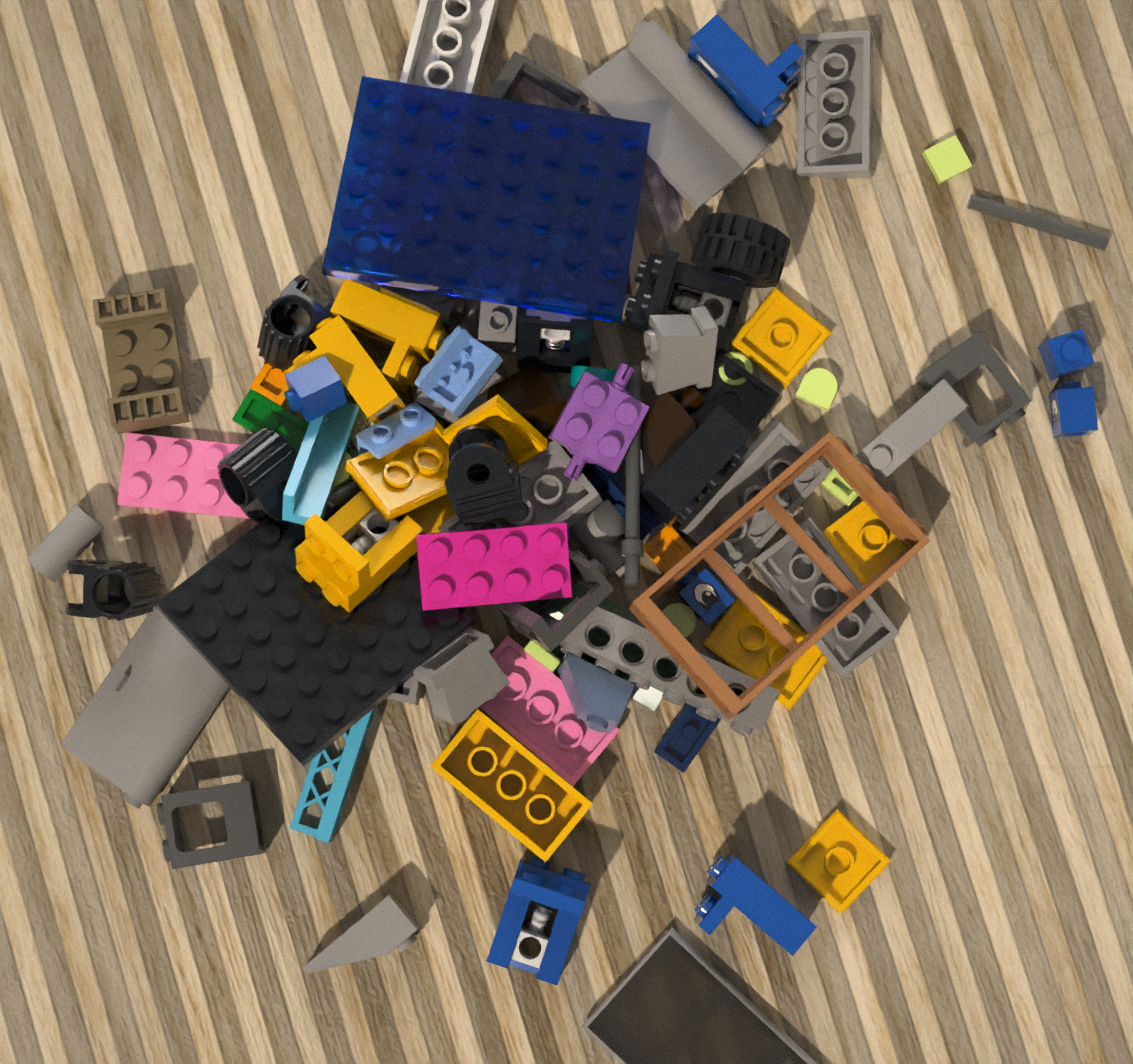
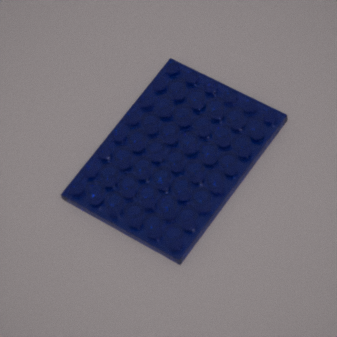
M362 76L322 273L325 276L621 323L651 123Z

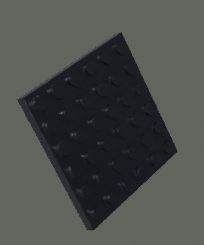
M351 499L333 507L327 504L322 520L326 522ZM268 516L156 602L157 609L294 757L305 766L414 675V669L468 627H473L475 619L463 607L422 610L418 561L413 556L350 613L341 605L336 607L325 598L322 588L314 580L311 583L306 581L296 569L295 548L306 539L305 526L293 522H280ZM376 527L370 531L374 534H382L387 530L382 527Z

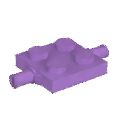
M620 364L612 382L602 381L586 371L582 372L548 437L565 446L569 453L573 455L563 473L565 477H570L571 480L577 482L586 463L597 464L612 473L617 471L650 408L633 398L625 390L629 379L635 371L631 367L627 368L628 365Z

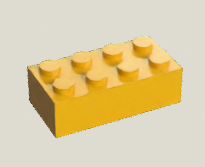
M480 709L474 712L430 766L544 862L550 858L593 805V802Z

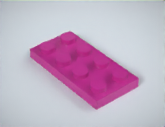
M566 522L416 534L423 611L572 597Z

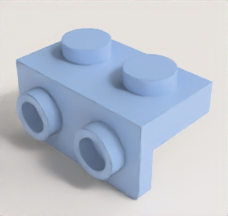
M458 325L444 339L441 348L431 361L422 368L418 378L415 380V385L428 398L460 418L502 363L503 359L498 353L474 339L463 327Z
M415 401L357 434L359 455L369 451L375 458L380 459L435 428L436 419Z

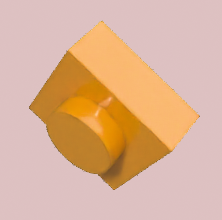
M268 363L264 364L250 388L283 408L287 402L284 392L289 390L285 374L289 373V371L285 370L282 372L281 369L277 368L272 370L271 365Z
M672 526L663 528L644 545V553L663 574H666L692 551L690 546Z

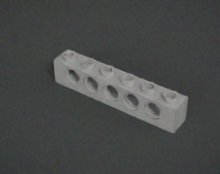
M576 597V599H575V601H574L572 607H573L581 598ZM599 606L560 643L562 645L560 650L565 654L570 653L579 658L582 655L596 661L595 666L612 674L618 671L629 676L628 681L635 684L638 688L648 690L649 687L655 688L663 692L662 698L673 704L682 706L683 702L696 707V714L705 719L716 721L719 718L730 723L729 728L732 731L745 737H750L751 733L758 735L763 731L780 690L768 685L728 721L705 694H698L692 690L690 686L691 678L648 629ZM600 630L605 633L608 640L607 645L596 647L591 644L588 638L589 632ZM629 645L635 646L641 653V660L636 663L627 661L623 657L622 649ZM700 654L738 696L757 681L746 674ZM660 661L669 662L674 668V677H661L656 670V664Z

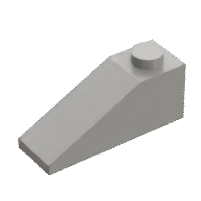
M944 378L862 449L856 457L874 472L877 481L881 483L969 405Z
M390 893L302 967V969L308 974L387 955L395 948L402 953L417 940L413 933L420 926L394 894Z

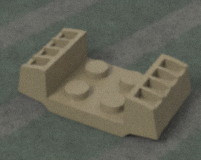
M169 288L92 300L95 324L102 330L112 394V398L107 399L111 425L118 434L190 422L178 332Z

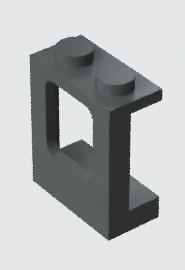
M980 331L915 377L923 390L927 387L931 390L944 378L953 387L954 384L972 371L983 366L989 370L1011 400V406L986 425H977L966 409L952 420L964 436L965 440L962 443L966 448L974 442L981 447L997 435L993 428L1003 421L1009 427L1026 414L1023 407L1031 402L1025 391Z
M577 549L573 552L569 551L571 588L581 580L593 585V587L560 620L550 616L547 612L561 598L529 601L525 606L518 602L497 605L498 609L518 632L550 652L614 590L606 579L609 573L604 566L594 558L589 561Z
M255 780L161 795L162 803L157 804V814L160 825H165L167 839L163 840L162 843L163 854L166 862L171 861L172 869L265 853ZM213 801L220 802L224 811L227 842L222 846L184 852L177 808Z

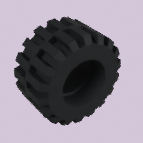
M731 213L706 214L702 219L691 261L698 267L748 281L747 287H775L779 284L791 243L784 233L762 221Z

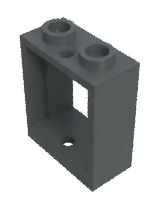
M514 51L478 108L477 114L479 122L552 164L556 156L562 158L572 142L569 135L575 126L579 128L583 126L591 109L587 107L589 98L580 89ZM522 77L527 78L573 106L549 146L498 117Z

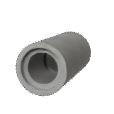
M75 504L27 560L48 579L56 583L67 570V562L76 560L104 526L85 509Z

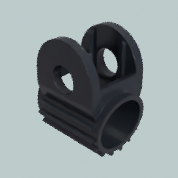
M303 275L295 277L283 289L280 297L275 301L272 300L270 307H266L257 348L260 349L259 356L263 357L264 364L268 363L271 365L272 370L277 368L284 372L293 366V360L298 355L308 350L311 352L317 347L309 336L316 331L315 327L321 321L329 317L335 318L330 312L335 299L332 298L323 307L307 296L305 292L309 280ZM299 307L305 309L311 320L308 329L290 318Z
M473 425L459 431L449 445L448 478L445 479L448 497L459 520L466 527L524 512L518 461L511 460L506 441L502 435L493 428L483 425Z
M267 427L260 429L219 461L217 467L221 484L230 499L240 506L245 515L252 521L260 523L269 516L280 522H289L282 520L283 492L298 453L286 439L275 433L274 430L270 431Z
M92 559L71 560L67 562L69 574L84 575L83 603H68L66 605L67 615L87 618L104 616L107 617V620L116 619L120 621L153 612V607L157 606L156 602L160 600V597L164 596L162 593L164 584H161L160 581L161 574L158 575L155 572V567L147 566L146 562L138 564L137 562L125 563L123 561ZM103 577H108V601H98L97 587ZM125 580L132 587V602L128 600L125 594Z

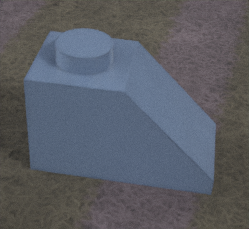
M568 653L557 671L576 717L585 721V725L596 732L603 733L606 731L611 733L620 723L635 684Z

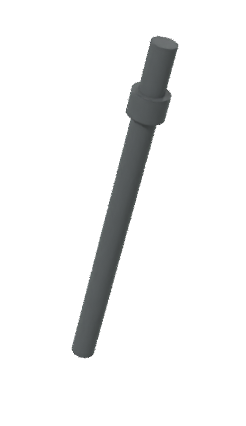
M629 366L635 371L626 385V390L633 398L641 402V367ZM641 425L626 452L625 540L621 541V556L625 557V586L640 585V557L644 556V541L640 540Z

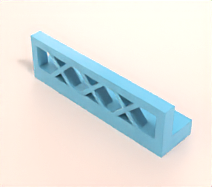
M347 402V404L310 421L283 492L282 520L304 525V522L315 513L321 519L323 518L360 415L359 405Z
M376 707L350 728L349 734L347 731L342 734L346 743L341 756L332 760L325 748L312 759L290 829L315 836L314 839L327 843L333 841ZM322 755H324L327 763L319 767ZM339 762L338 768L336 769L334 764ZM330 767L334 775L331 789L320 795L314 783L316 773ZM312 789L316 798L307 802ZM328 796L325 804L323 799ZM316 802L319 803L323 811L318 829L300 823L305 808Z

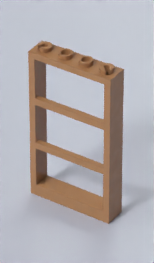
M828 432L634 600L629 607L632 613L728 721L930 542L925 536L926 530L922 524L914 518L910 519L902 511L898 498L890 491L885 492L876 482L877 478L874 472L863 463L860 465L851 455L852 451L847 442L841 437H835L831 432ZM821 456L829 462L906 547L859 590L854 587L774 498ZM762 507L768 511L847 599L799 643L796 642L714 550ZM702 559L709 564L787 651L783 658L739 697L654 603L657 598Z

